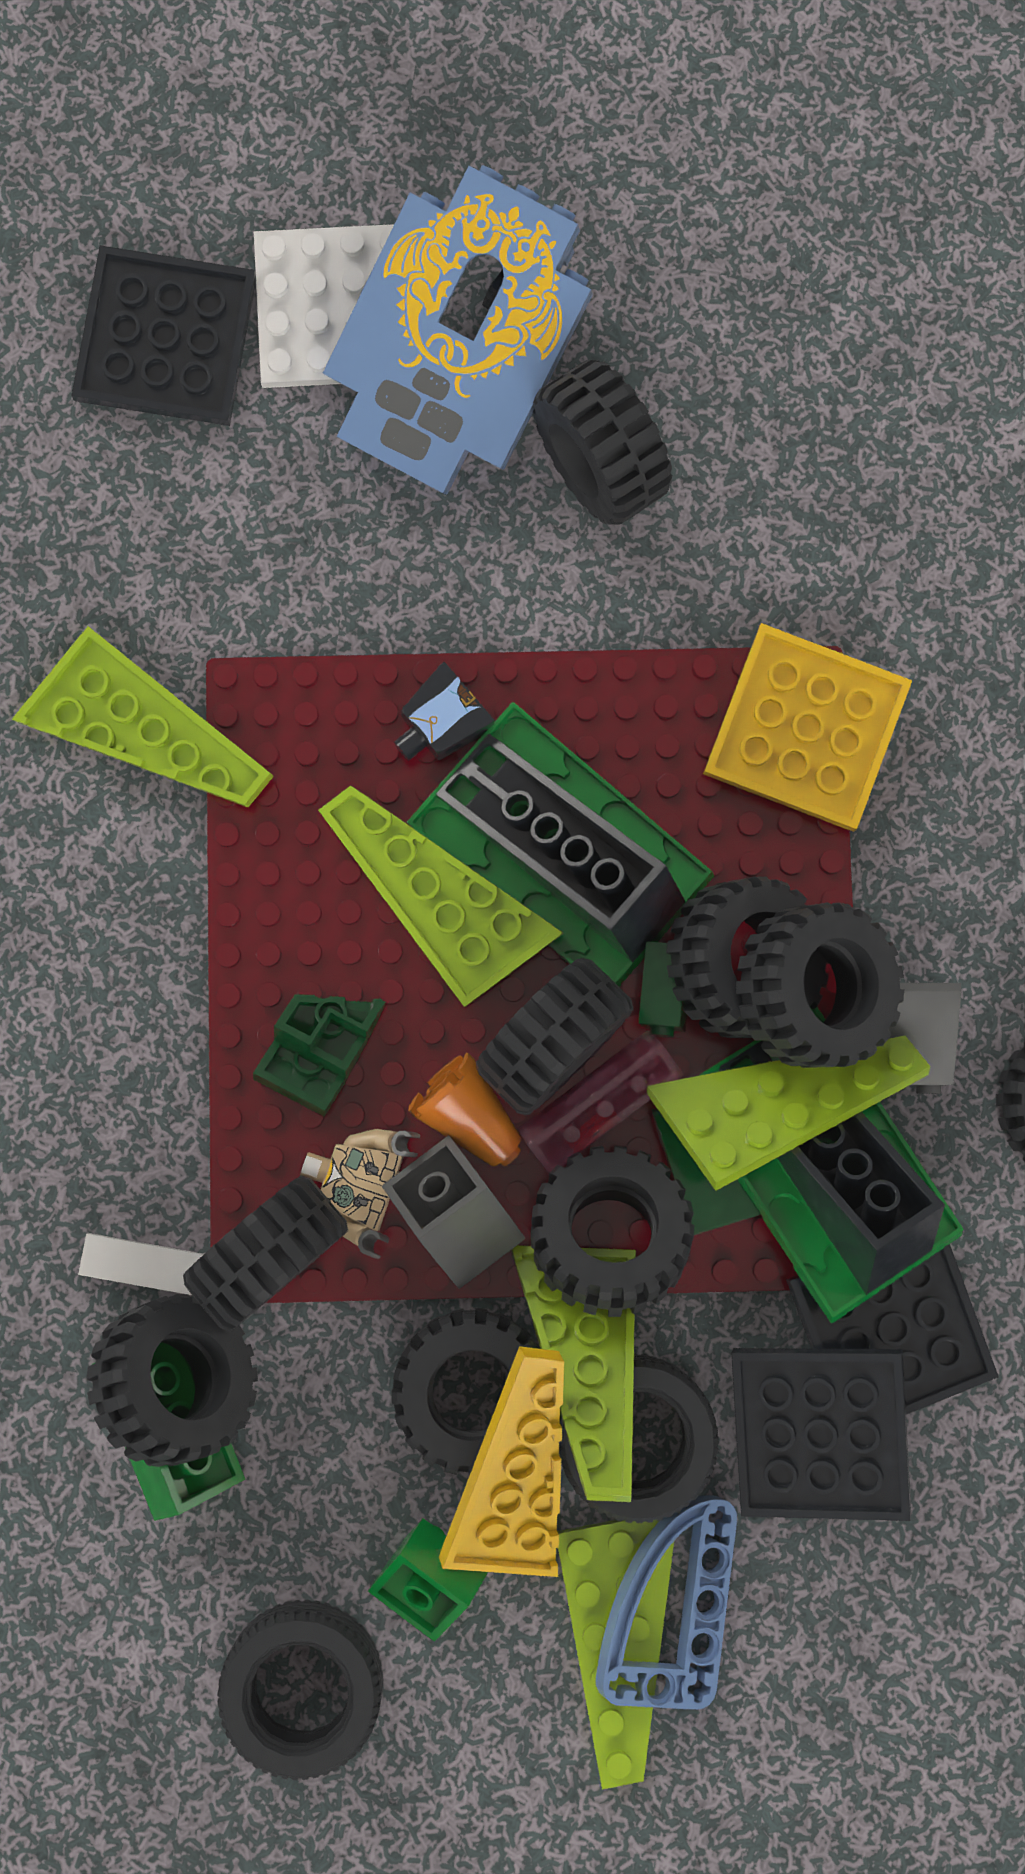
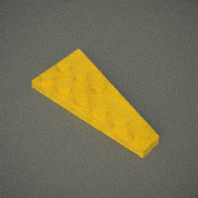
M519 1346L439 1554V1560L443 1569L558 1577V1564L556 1562V1548H559L557 1515L560 1513L561 1490L559 1442L562 1441L560 1406L563 1405L564 1360L559 1351Z

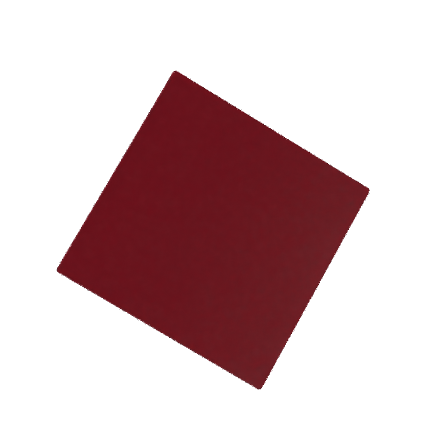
M823 646L842 653L841 648L838 646ZM751 647L211 658L207 661L206 722L273 775V778L249 807L207 793L210 1248L265 1201L287 1186L291 1181L301 1175L308 1152L331 1159L336 1144L343 1145L349 1135L373 1129L416 1132L420 1134V1138H410L407 1148L410 1152L418 1153V1155L413 1158L404 1157L399 1170L401 1172L446 1138L415 1118L408 1111L414 1097L419 1092L425 1098L426 1092L430 1087L427 1082L457 1056L461 1055L464 1058L465 1054L469 1053L477 1061L490 1041L496 1037L503 1026L514 1017L521 1007L555 975L557 976L569 965L554 950L546 946L468 1006L464 1007L318 811L349 786H353L407 824L411 816L477 743L480 738L441 760H437L429 749L425 747L409 761L393 743L410 729L402 718L401 710L444 661L492 716L494 722L512 702L517 704L706 865L714 874V878L706 887L744 878L767 877L769 880L778 879L787 883L790 886V890L797 889L807 898L806 906L828 902L830 904H849L853 908L850 830L703 774ZM742 922L738 927L731 945V963L738 981H741L742 974L741 971L737 970L740 956L747 955L748 951L744 949L750 935L757 934L745 922ZM671 927L658 942L668 943V941L674 939L675 934L671 932ZM645 958L620 986L631 998L633 1005L632 1013L599 1051L565 1085L556 1091L551 1098L546 1100L530 1115H523L517 1113L493 1089L522 1138L518 1145L521 1148V1152L507 1166L498 1164L492 1167L456 1144L526 1238L517 1246H531L533 1206L536 1205L537 1193L542 1183H548L549 1173L557 1165L565 1168L567 1166V1157L575 1154L568 1145L569 1142L573 1141L574 1137L608 1111L613 1110L620 1120L618 1122L615 1121L614 1125L581 1150L578 1149L577 1152H580L584 1158L589 1156L590 1148L603 1146L604 1152H614L615 1145L626 1146V1154L637 1156L639 1150L651 1155L650 1163L654 1166L663 1162L669 1168L651 1111L657 1107L647 1095V1086L696 1077L755 1041L753 1038L721 1037L718 1032L710 1033L701 1028L699 1025L700 1019L692 1020L688 1015L686 1032L674 1031L673 1038L650 1036V1029H645L638 1024ZM826 964V973L830 974L827 987L820 989L819 993L823 997L817 1006L825 1019L830 1015L836 998V981L830 964ZM295 994L315 995L319 998L338 996L345 997L347 1001L372 1002L373 999H381L385 1001V1008L358 1061L325 1117L253 1080L254 1070L274 1041V1025ZM596 1127V1129H594V1130H592V1131L590 1132L591 1135H592L593 1133H595V1132H596L597 1130H599V1129H597V1127ZM313 1180V1182L321 1190L323 1183ZM390 1199L380 1230L377 1231L387 1235L389 1242L378 1239L373 1246L374 1252L381 1256L379 1259L363 1254L357 1245L342 1236L266 1303L525 1297L511 1250L462 1288L458 1289L418 1240ZM604 1200L584 1207L575 1215L572 1223V1236L580 1248L636 1250V1257H638L647 1250L650 1244L651 1228L644 1216L632 1206L619 1201ZM758 1215L694 1235L689 1257L682 1271L681 1278L674 1288H668L667 1293L790 1291L786 1279L798 1274L793 1268V1263L763 1221L762 1215Z

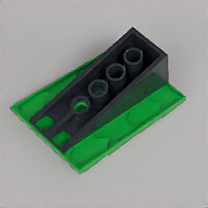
M514 702L507 707L494 722V725L484 733L407 821V824L562 931L564 934L548 946L569 965L580 958L592 960L619 987L645 958L646 942H658L673 925L675 918L682 915L681 908L689 899H694L697 892L704 889L714 878L713 872Z
M818 1007L811 1009L822 1023L826 1020ZM763 1040L753 1041L698 1076L778 1061L779 1058L771 1057L762 1049L761 1044ZM880 1102L738 1179L761 1213L763 1221L793 1263L794 1270L831 1324L877 1294L881 1289H884L911 1271L912 1268L942 1250L946 1245L961 1237L964 1230Z

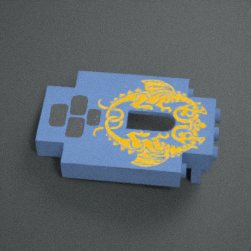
M484 165L481 166L479 171L468 166L447 211L442 210L445 205L444 202L426 192H423L421 198L411 192L409 193L323 371L324 375L358 392L336 437L446 495L451 489L469 452L502 470L505 469L533 414V401L539 389L548 384L593 295L592 290L586 287L588 279L570 269H567L565 274L559 272L562 265L568 266L574 254L573 244L580 232L578 224L573 221L575 214L557 204H554L552 209H549L538 203L537 201L540 196L518 184L515 190L501 183L503 179L501 174ZM489 255L501 263L504 278L474 341L440 324L439 321L468 263L477 256Z

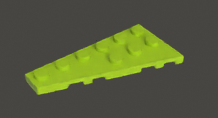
M87 626L12 718L13 721L245 807L251 805L273 778L270 772L89 626Z
M349 786L318 810L464 1007L468 1006L564 934L353 786Z
M906 1036L888 1039L883 1046H876L877 1051L874 1055L866 1060H858L855 1065L802 1068L801 1066H790L778 1060L647 1086V1095L715 1191L926 1077L929 1075L930 1065Z
M515 1246L511 1249L540 1348L559 1351L564 1360L563 1405L560 1406V1414L586 1500L631 1502L635 1314L631 1312L630 1308L622 1309L621 1317H608V1309L597 1308L596 1315L583 1312L584 1304L578 1301L573 1306H570L561 1300L562 1292L559 1289L551 1291L544 1282L545 1273L538 1271L534 1262V1249L531 1246ZM581 1248L593 1258L605 1262H625L636 1258V1250Z
M657 1519L650 1523H636V1521L628 1523L624 1520H612L557 1531L559 1534L558 1551L602 1790L644 1781L653 1707L618 1706L610 1703L599 1693L596 1687V1673L605 1628L617 1591L634 1555L647 1535L659 1522ZM674 1542L658 1562L645 1587L629 1632L623 1661L659 1663ZM619 1674L617 1680L610 1681L609 1684L615 1692L620 1684L630 1685L635 1689V1682H628ZM657 1674L651 1677L647 1684V1692L651 1696H655Z

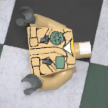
M373 1129L349 1135L343 1145L336 1144L331 1159L308 1152L300 1176L323 1183L321 1191L347 1221L348 1232L343 1237L357 1245L365 1255L379 1259L381 1256L373 1250L374 1243L378 1239L389 1242L387 1235L377 1232L380 1230L390 1200L382 1185L399 1173L404 1157H417L418 1153L410 1152L407 1148L410 1138H420V1134L416 1132Z

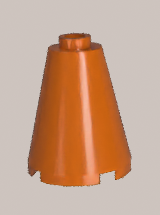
M466 1053L464 1058L459 1055L446 1064L427 1082L430 1087L426 1092L425 1098L418 1092L409 1105L408 1111L415 1118L443 1136L447 1137L449 1135L454 1143L492 1167L498 1164L507 1166L521 1152V1148L518 1146L522 1139L491 1086L478 1074L476 1061L469 1053Z

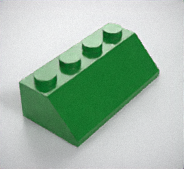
M160 1342L151 1362L152 1386L161 1404L173 1415L184 1419L192 1407L195 1396L193 1372L185 1357L178 1350ZM232 1444L221 1447L219 1452L208 1457L174 1466H169L168 1464L160 1467L148 1466L144 1460L135 1462L130 1459L154 1521L180 1515L246 1480Z

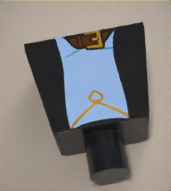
M444 661L401 710L402 718L410 729L393 743L408 761L425 747L429 749L437 760H441L482 737L494 725V719Z

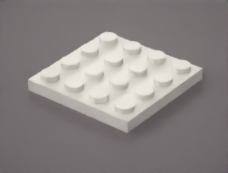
M394 224L254 231L262 388L341 384L324 375L323 371Z

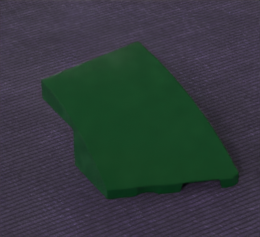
M295 994L274 1025V1041L254 1070L253 1080L325 1117L365 1048L385 1008V1001L381 999H373L372 1002L347 1001L345 997L338 996L319 998L315 995Z
M657 1108L651 1110L660 1144L664 1149L668 1166L671 1169L672 1181L675 1179L681 1181L686 1189L684 1200L691 1201L694 1212L691 1221L695 1225L694 1235L761 1215L738 1179L715 1191Z

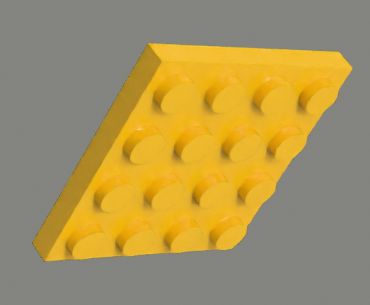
M761 623L703 774L855 832L860 823L912 680Z

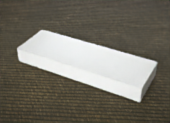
M87 1233L78 1275L192 1295L184 1286L183 1274L204 1254Z

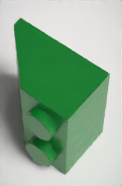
M422 1518L403 1540L370 1586L368 1592L435 1642L469 1607L488 1572L443 1569L439 1560V1554L446 1535L442 1529Z

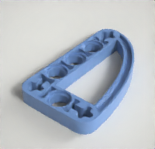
M714 1495L697 1497L695 1501L692 1500L689 1506L682 1508V1511L679 1513L675 1512L673 1516L664 1517L663 1520H660L634 1555L614 1599L605 1628L597 1666L596 1687L599 1693L610 1703L618 1706L697 1710L707 1707L715 1698L737 1525V1512L734 1506L727 1500ZM717 1510L723 1512L722 1519L715 1520V1523L709 1521V1514H714ZM693 1525L676 1664L623 1661L629 1632L638 1604L654 1569L674 1540L688 1527ZM715 1533L721 1537V1540L717 1541L715 1539L705 1537L706 1534H709L714 1537ZM710 1548H717L719 1552L718 1564L713 1569L705 1570L702 1566L703 1554ZM711 1590L714 1594V1604L710 1610L701 1613L697 1609V1599L702 1592ZM706 1633L709 1637L707 1650L700 1655H694L691 1650L693 1639L698 1634ZM690 1663H694V1664H696V1665H699V1666H697V1670H695L694 1668H692V1667L690 1666ZM619 1674L626 1681L635 1682V1689L630 1685L620 1684L615 1692L609 1684L610 1681H616ZM656 1674H663L666 1682L663 1691L655 1696L649 1695L647 1692L648 1681ZM696 1680H699L702 1683V1688L695 1689L693 1695L688 1691V1686L695 1685Z

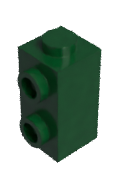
M646 942L638 1024L645 1029H650V1036L673 1038L674 1031L686 1032L687 1014L683 1009L686 1003L684 1001H677L672 988L676 987L674 977L669 978L667 966L671 965V955L666 953L667 943Z

